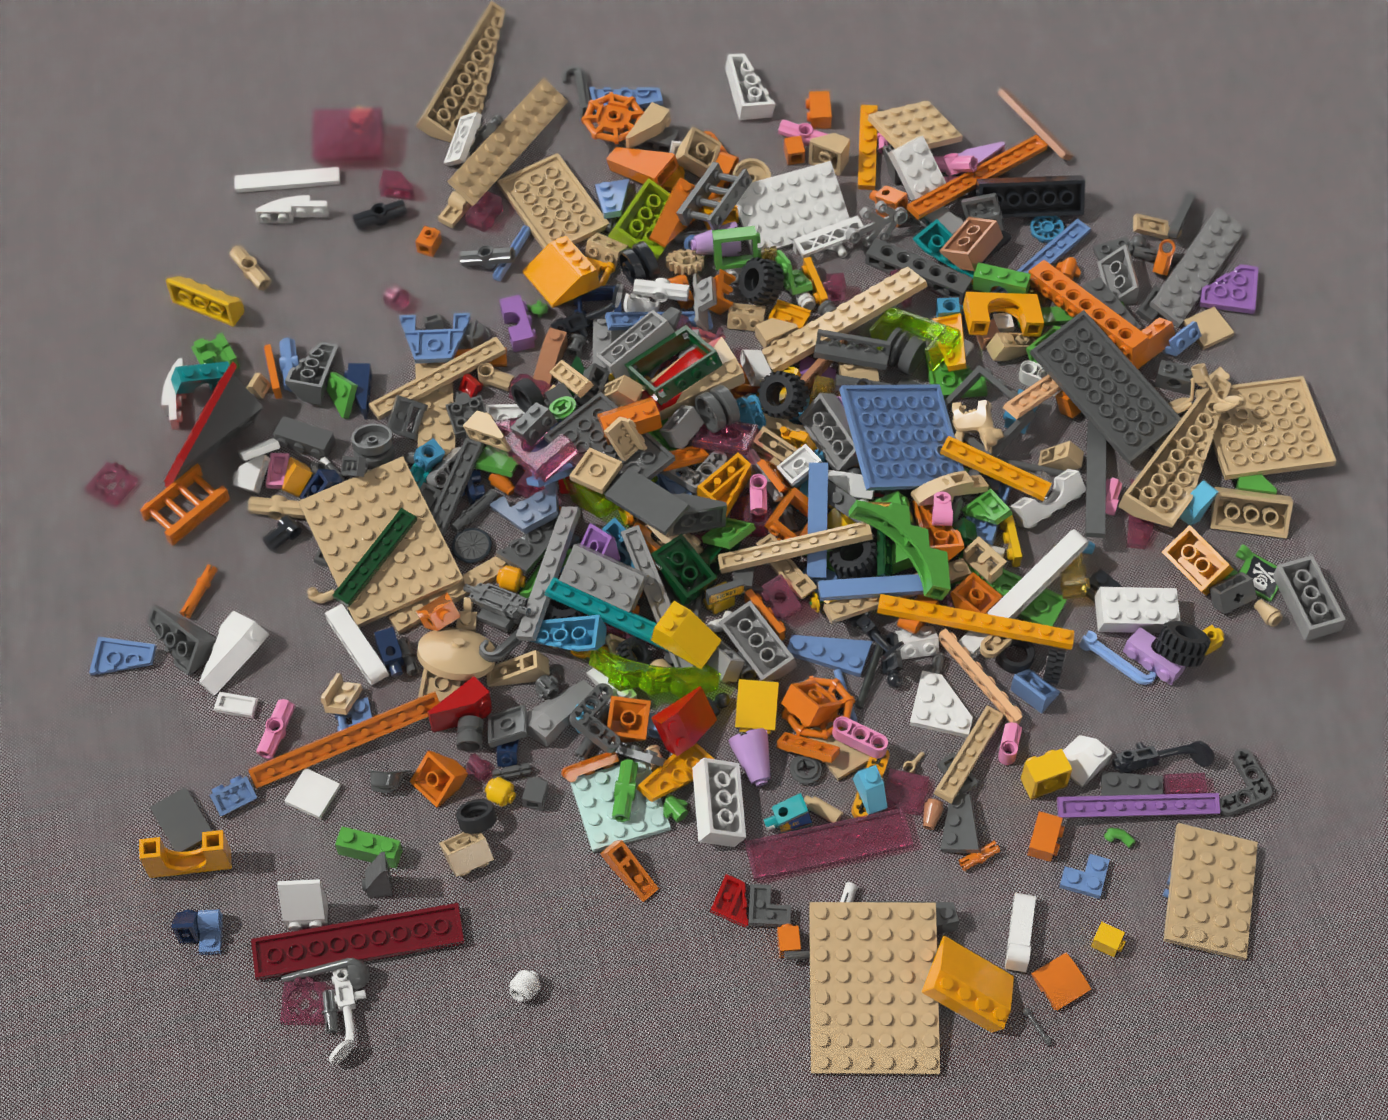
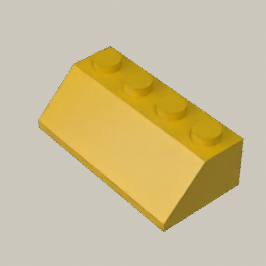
M182 276L170 277L165 280L173 303L234 327L245 312L241 299L229 296L221 290H214L206 284H199L191 278H184Z

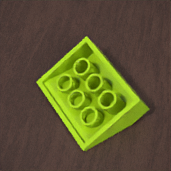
M648 178L608 237L628 245L630 249H632L634 244L644 241L650 247L657 260L666 246L662 247L650 240L649 237L670 193Z

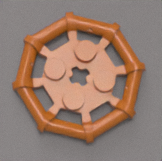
M609 92V94L588 102L587 110L581 118V122L589 130L594 140L600 139L619 144L618 142L626 140V136L634 127L631 120L636 119V124L644 111L636 102L635 97H626ZM632 107L634 111L631 112V110L629 111L628 108ZM594 110H597L596 115H592ZM596 122L598 127L595 128L592 123ZM603 131L611 132V133H613V135L606 134V133H602V132H603Z
M812 675L804 682L816 681L820 686L829 687L826 691L835 697L836 691L841 695L843 699L838 701L842 703L840 708L844 707L843 716L838 715L839 709H837L821 725L811 726L821 728V730L808 729L809 727L803 724L800 725L795 719L797 717L789 713L786 707H784V711L781 714L782 718L786 719L794 729L797 736L828 740V737L832 735L833 725L827 729L826 726L831 721L833 723L838 717L850 719L855 698L848 693L839 679L817 678Z

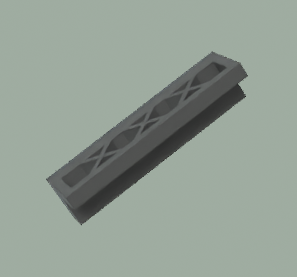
M818 329L813 357L886 370L891 342ZM821 336L829 337L831 340L822 341ZM847 340L849 344H841L839 341ZM864 343L867 345V347L862 348L859 347L857 344ZM876 347H886V352L879 351Z

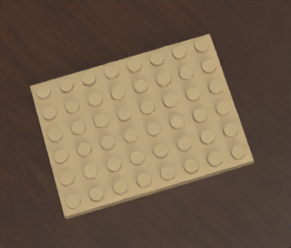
M403 456L367 471L366 474L364 473V477H353L298 501L338 587L401 508L415 515L418 519L351 606L347 607L358 628L464 582L463 576Z
M809 902L811 1074L940 1075L939 1006L937 1001L922 993L937 953L936 903Z

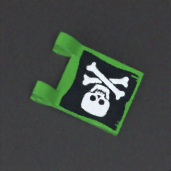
M1242 544L1235 555L1245 560L1239 573L1243 572L1251 577L1256 595L1271 602L1278 589L1273 578L1277 566L1252 553L1246 545ZM1234 569V570H1233L1225 579H1223V580H1226V579H1228V578H1230V577H1232V576L1238 574V572Z

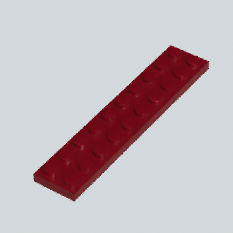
M453 903L252 938L254 974L257 981L280 977L346 958H355L365 962L464 944L459 904Z

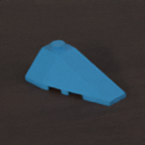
M600 615L543 620L536 641L530 642L577 652L597 650L605 644L607 627Z

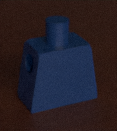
M390 627L374 632L376 645L387 671L390 670L392 677L402 675L403 670L401 666L404 665L394 628Z

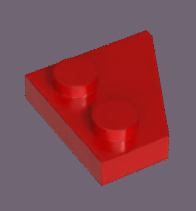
M725 874L710 913L746 928L748 919L745 882Z

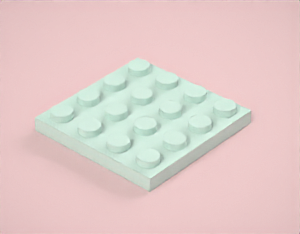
M639 759L634 760V762L638 763L637 787L652 773L649 763ZM620 765L596 771L591 775L578 776L576 781L570 782L592 853L605 850L617 840H623L626 844L671 830L668 818H665L663 815L661 798L651 802L637 790V787L635 801L632 802L630 821L618 822L612 819L615 801L614 788L616 780L618 781Z

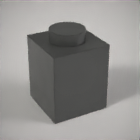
M528 777L522 797L523 807L543 811L549 792L548 781L540 777Z

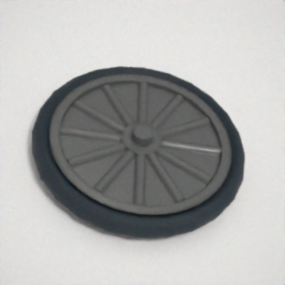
M477 528L462 530L454 537L452 542L453 554L457 559L465 563H477L484 560L492 548V541L489 535Z

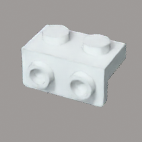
M923 626L916 635L904 629L895 631L898 634L899 642L903 641L905 644L900 649L902 659L932 656L939 652V638L934 626Z

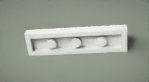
M855 216L795 238L793 240V251L796 255L801 254L802 258L842 244L848 241L845 233L849 228L858 229L863 227V224L859 217ZM824 239H828V242L823 244Z

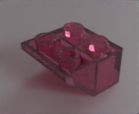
M750 492L739 497L730 511L731 519L754 523L755 530L746 537H766L768 535V529L764 525L768 521L769 493H767V513L762 515L750 513Z

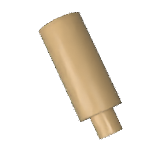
M806 795L804 798L809 810L835 825L840 821L843 815L842 811L816 796L812 798Z

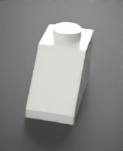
M261 455L239 466L233 475V485L237 488L259 494L271 459L266 455Z

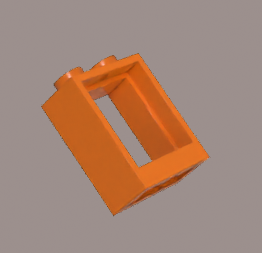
M796 487L785 494L764 525L772 535L777 536L781 540L798 537L778 521L789 503L808 518V497ZM808 523L799 536L808 534Z

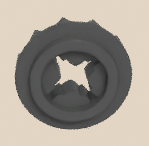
M799 755L790 764V773L793 780L798 781L800 784L807 783L809 785L814 781L816 782L821 776L822 766L818 759ZM804 764L805 766H807V769H811L809 770L808 775H806L804 771H801L803 770Z

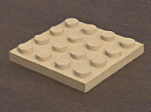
M921 101L868 114V121L894 149L919 136L924 137L929 149L962 142L963 135L929 101Z

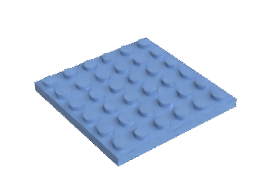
M940 384L842 385L839 388L866 491L916 489L938 477L964 471L963 464L940 454L941 448L948 436L955 438Z

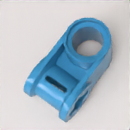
M750 395L746 399L739 398L736 402L743 430L751 433L762 429L763 426L765 427L766 418L763 414L759 398L756 395Z

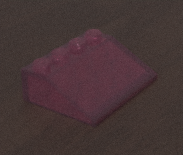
M383 107L313 110L312 157L314 161L385 160Z

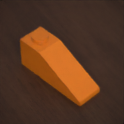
M623 840L614 841L600 853L609 867L642 902L659 889Z

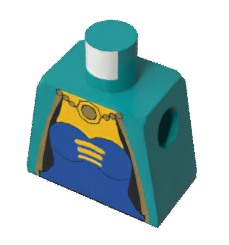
M801 793L772 807L774 816L764 819L768 831L779 827L782 834L813 825Z

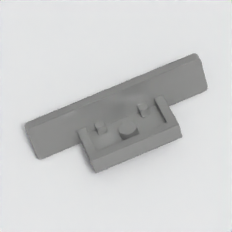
M695 273L693 274L692 282L695 304L694 321L698 327L708 331V308L717 304L716 283L712 276L702 280Z

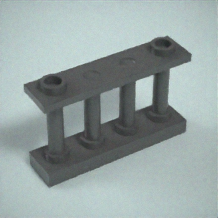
M712 162L676 212L682 225L688 226L693 219L707 221L712 230H718L752 182L747 169H743L739 176L723 173L719 163ZM721 180L733 182L729 189L717 187ZM711 193L724 195L720 202L708 199ZM702 206L715 208L711 215L698 212Z

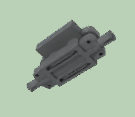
M460 391V394L459 392L455 394V402L446 404V410L455 438L462 437L464 443L465 438H469L463 425L476 411L483 413L487 411L481 395L470 398L469 394Z
M479 583L475 587L465 584L463 587V591L470 593L469 598L482 609L477 615L479 621L508 632L514 623L520 624L523 615L530 616L529 614H531V609L526 607L528 599L490 583Z

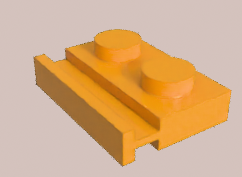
M777 299V303L774 305L768 319L774 318L794 323L800 329L806 325L811 315V310Z

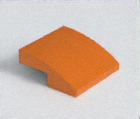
M1067 953L1060 955L1031 973L1040 991L1045 993L1054 1011L1059 1010L1091 990L1085 977Z

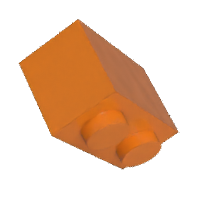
M809 91V98L805 99V107L809 109V112L806 113L807 122H810L813 129L831 128L830 92Z
M1039 811L1027 853L1028 856L1051 862L1053 855L1057 856L1060 844L1056 843L1057 838H1062L1065 826L1061 825L1062 817Z

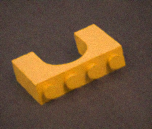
M966 292L963 309L969 335H987L990 325L989 313L1006 312L1017 318L1023 336L1041 337L1044 320L1037 294Z
M223 830L202 832V848L188 852L167 849L160 837L139 839V859L149 878L232 869L231 848Z

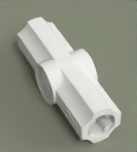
M658 278L655 281L636 279L634 281L633 295L652 297L658 302H665L667 299L687 301L689 285L670 283L665 278Z

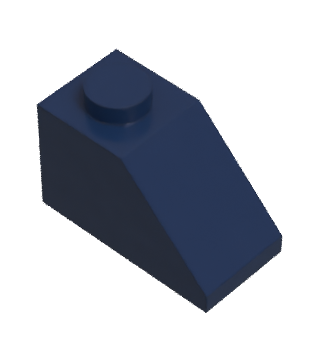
M318 469L300 497L301 499L307 498L342 483L343 480L336 470Z
M184 910L183 912L176 913L171 928L179 944L199 943L198 911Z

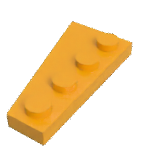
M696 743L679 756L671 755L664 762L663 767L659 766L638 785L637 790L649 801L653 802L692 782V767L701 759L714 758Z

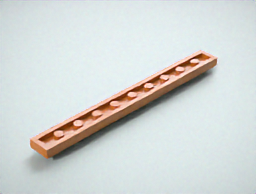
M1036 134L977 166L976 171L966 172L907 205V210L919 220L976 189V179L996 178L1047 150L1048 144Z
M431 692L249 768V774L257 789L428 717V711L440 703L436 692Z

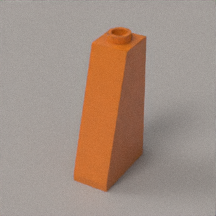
M616 147L606 158L610 171L642 184L650 178L661 187L679 167L675 154Z

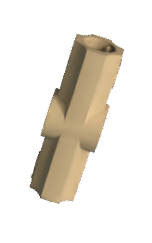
M242 245L232 247L229 256L243 271L244 277L249 279L258 290H266L271 284V279L257 264L256 259L250 256Z
M274 495L272 498L253 496L249 498L248 512L250 514L268 515L275 520H280L286 515H289L291 518L305 519L298 501L288 500L281 495Z

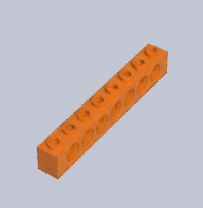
M1041 261L1028 271V274H1031L1030 286L1037 289L1044 297L1049 298L1071 317H1075L1085 310L1130 360L1135 359L1148 349V336L1047 261Z

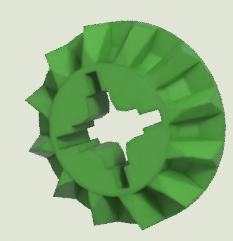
M569 396L560 397L549 406V410L557 421L560 419L563 421L575 412L577 408L576 401Z

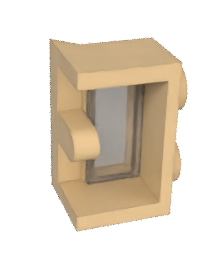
M979 536L963 550V559L990 584L1003 574V566L1007 561Z

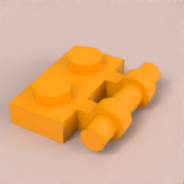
M785 426L780 428L783 440L795 448L799 449L804 444H807L813 452L817 449L816 444L811 440L808 433L804 431H791Z

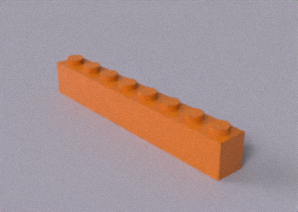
M1158 318L1148 327L1141 330L1148 336V349L1133 360L1128 358L1137 370L1162 352L1165 347L1170 346L1169 340L1176 335L1173 322ZM1063 390L1055 395L1061 414L1074 418L1081 412Z

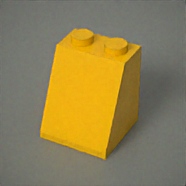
M739 679L735 728H739V732L764 728L768 734H771V731H775L779 682Z

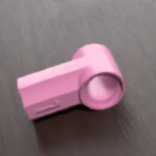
M755 474L750 479V513L762 515L767 513V479L762 474Z
M1111 478L1106 480L1105 514L1115 515L1119 502L1118 497L1122 489V483L1119 479Z
M1011 722L1005 724L998 753V759L1004 765H1011L1016 760L1022 727L1017 723Z

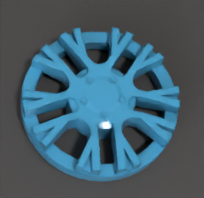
M1036 216L1030 225L1032 237L1037 238L1042 243L1044 241L1047 243L1051 242L1064 230L1063 222L1057 216ZM1045 218H1051V220L1045 221Z

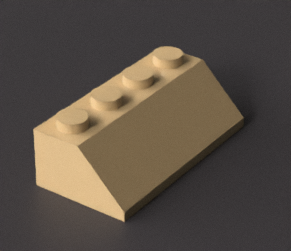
M1214 487L1219 492L1211 504L1210 528L1287 538L1293 506L1291 496Z

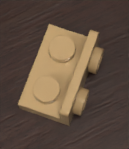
M596 233L587 241L585 256L605 263L612 262L617 267L619 261L618 253L628 248V245Z
M733 303V306L728 310L727 328L755 331V325L764 322L766 306Z
M337 673L321 696V703L324 706L325 713L347 715L363 690L362 685L343 682L341 673Z

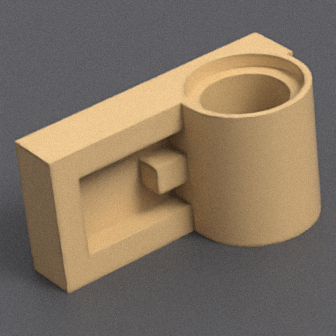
M453 191L448 199V205L438 216V221L453 229L472 205L457 191Z

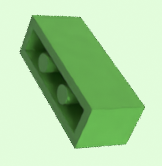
M343 826L335 843L339 855L371 863L380 852H385L389 867L397 869L403 851L400 840Z

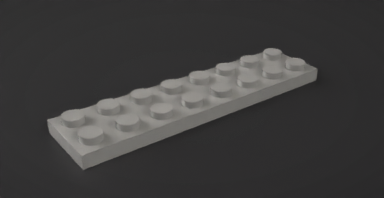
M1218 206L1156 294L1150 306L1167 320L1173 322L1176 327H1179L1200 297L1202 288L1209 284L1246 228Z

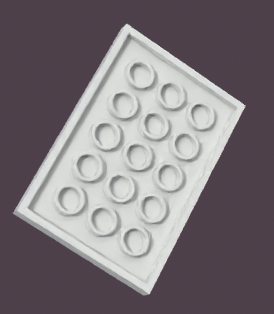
M831 161L752 182L736 204L742 227L755 226L756 233H760L761 243H757L758 248H761V254L793 245L795 238L849 219ZM746 240L752 255V240Z

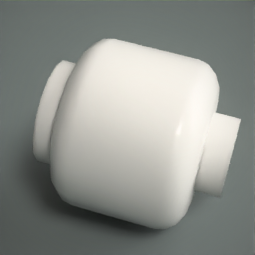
M521 970L509 984L510 994L517 1001H530L541 988L539 976L533 971Z

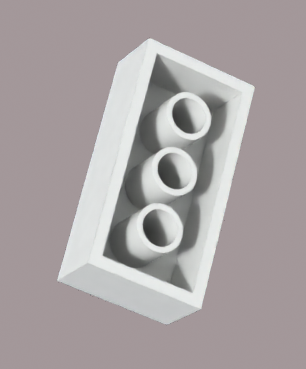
M1100 587L1095 595L1098 632L1135 633L1141 627L1149 633H1160L1165 622L1180 621L1177 588Z
M703 758L692 767L698 842L735 847L746 838L739 763Z

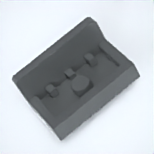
M535 403L521 418L516 420L510 429L514 434L524 438L527 444L532 447L556 424L557 420L549 408Z

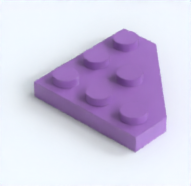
M1239 265L1234 271L1224 274L1211 285L1203 287L1200 296V307H1215L1220 310L1254 314L1259 267Z

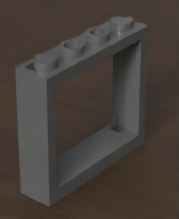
M978 365L946 398L945 405L948 412L952 408V403H956L981 377H984L1010 400L1017 396L1018 393L1015 390L1010 391L1002 379L999 378L997 380L993 377L994 374L989 368H983ZM1032 409L1017 419L1003 433L1004 437L999 439L997 444L992 447V453L989 450L986 451L985 447L969 433L964 435L963 441L978 450L997 457L1034 419V411ZM949 417L950 422H951V426H952V429H953V433H954V435H955L956 430H955V428H954V426H953V422H952L953 419H951V418Z

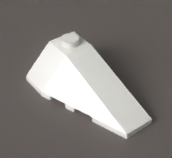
M232 611L220 626L218 637L213 644L212 653L199 682L213 696L219 692L269 635L255 621L235 611Z

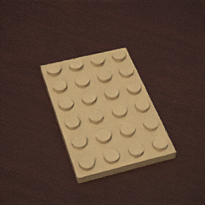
M558 153L497 181L498 187L525 225L530 228V232L542 249L550 242L567 236L573 244H577L596 233L606 230L605 228L610 224L607 219H604L602 212Z
M1181 823L1176 825L1164 942L1243 961L1247 958L1258 842Z

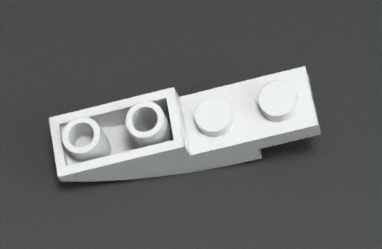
M310 195L278 199L264 204L255 210L258 223H293L294 217H329L327 201H311Z
M178 358L171 368L162 392L161 406L164 415H169L172 430L180 429L183 415L179 407H182V399L187 398L186 393L176 394L171 382L175 367L188 366L184 365L183 358Z

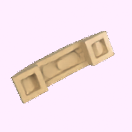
M770 533L758 541L756 545H763L778 540ZM791 558L769 563L780 579L799 598L803 599L817 589L814 582L806 573H802Z

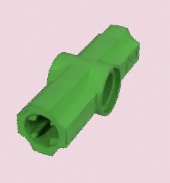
M629 759L621 761L618 781L616 780L615 801L612 819L618 822L630 821L632 802L635 801L638 763Z

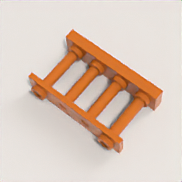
M198 463L150 502L145 503L140 509L145 522L153 517L166 529L164 532L165 536L172 546L230 500L228 490L223 485L218 489H214L202 478L203 473ZM194 482L209 494L203 501H200L187 489ZM182 494L195 507L186 513L173 499ZM167 505L181 519L175 524H171L158 511Z

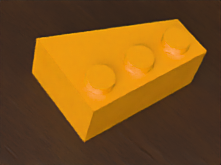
M735 454L697 486V496L726 502L727 517L751 477V463L741 454Z

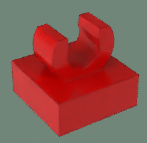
M468 373L463 376L458 390L469 394L470 398L477 396L484 384L478 382L477 378Z

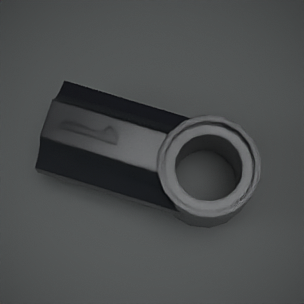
M286 515L279 520L276 528L262 538V541L270 551H274L287 540L296 539L301 534L302 527L289 515Z

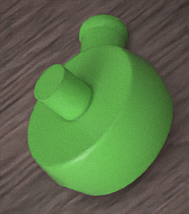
M537 300V304L527 305L528 311L531 310L533 314H538V317H542L543 313L548 312L547 304L541 303V300Z

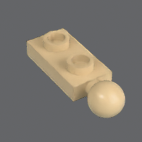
M1138 213L1133 216V232L1161 239L1168 237L1170 227H1168L1167 220ZM1182 230L1180 231V233H1179V235H1178L1177 238H1179V237L1181 236Z

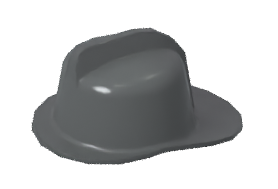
M477 319L474 322H470L461 340L459 349H473L489 341L490 332L488 328L479 323Z
M414 770L391 772L365 771L370 772L371 790L373 792L390 793L399 787L404 772H413Z

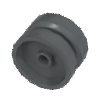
M719 384L712 388L710 392H704L695 398L698 414L704 421L706 428L713 433L724 429L726 425L730 426L740 419L737 402L724 385Z
M367 424L357 428L352 433L354 457L366 458L368 469L377 468L394 460L393 435L387 426Z

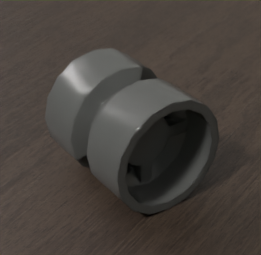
M469 715L458 719L457 732L460 733L457 734L456 747L459 750L476 752L482 749L484 721L480 717Z

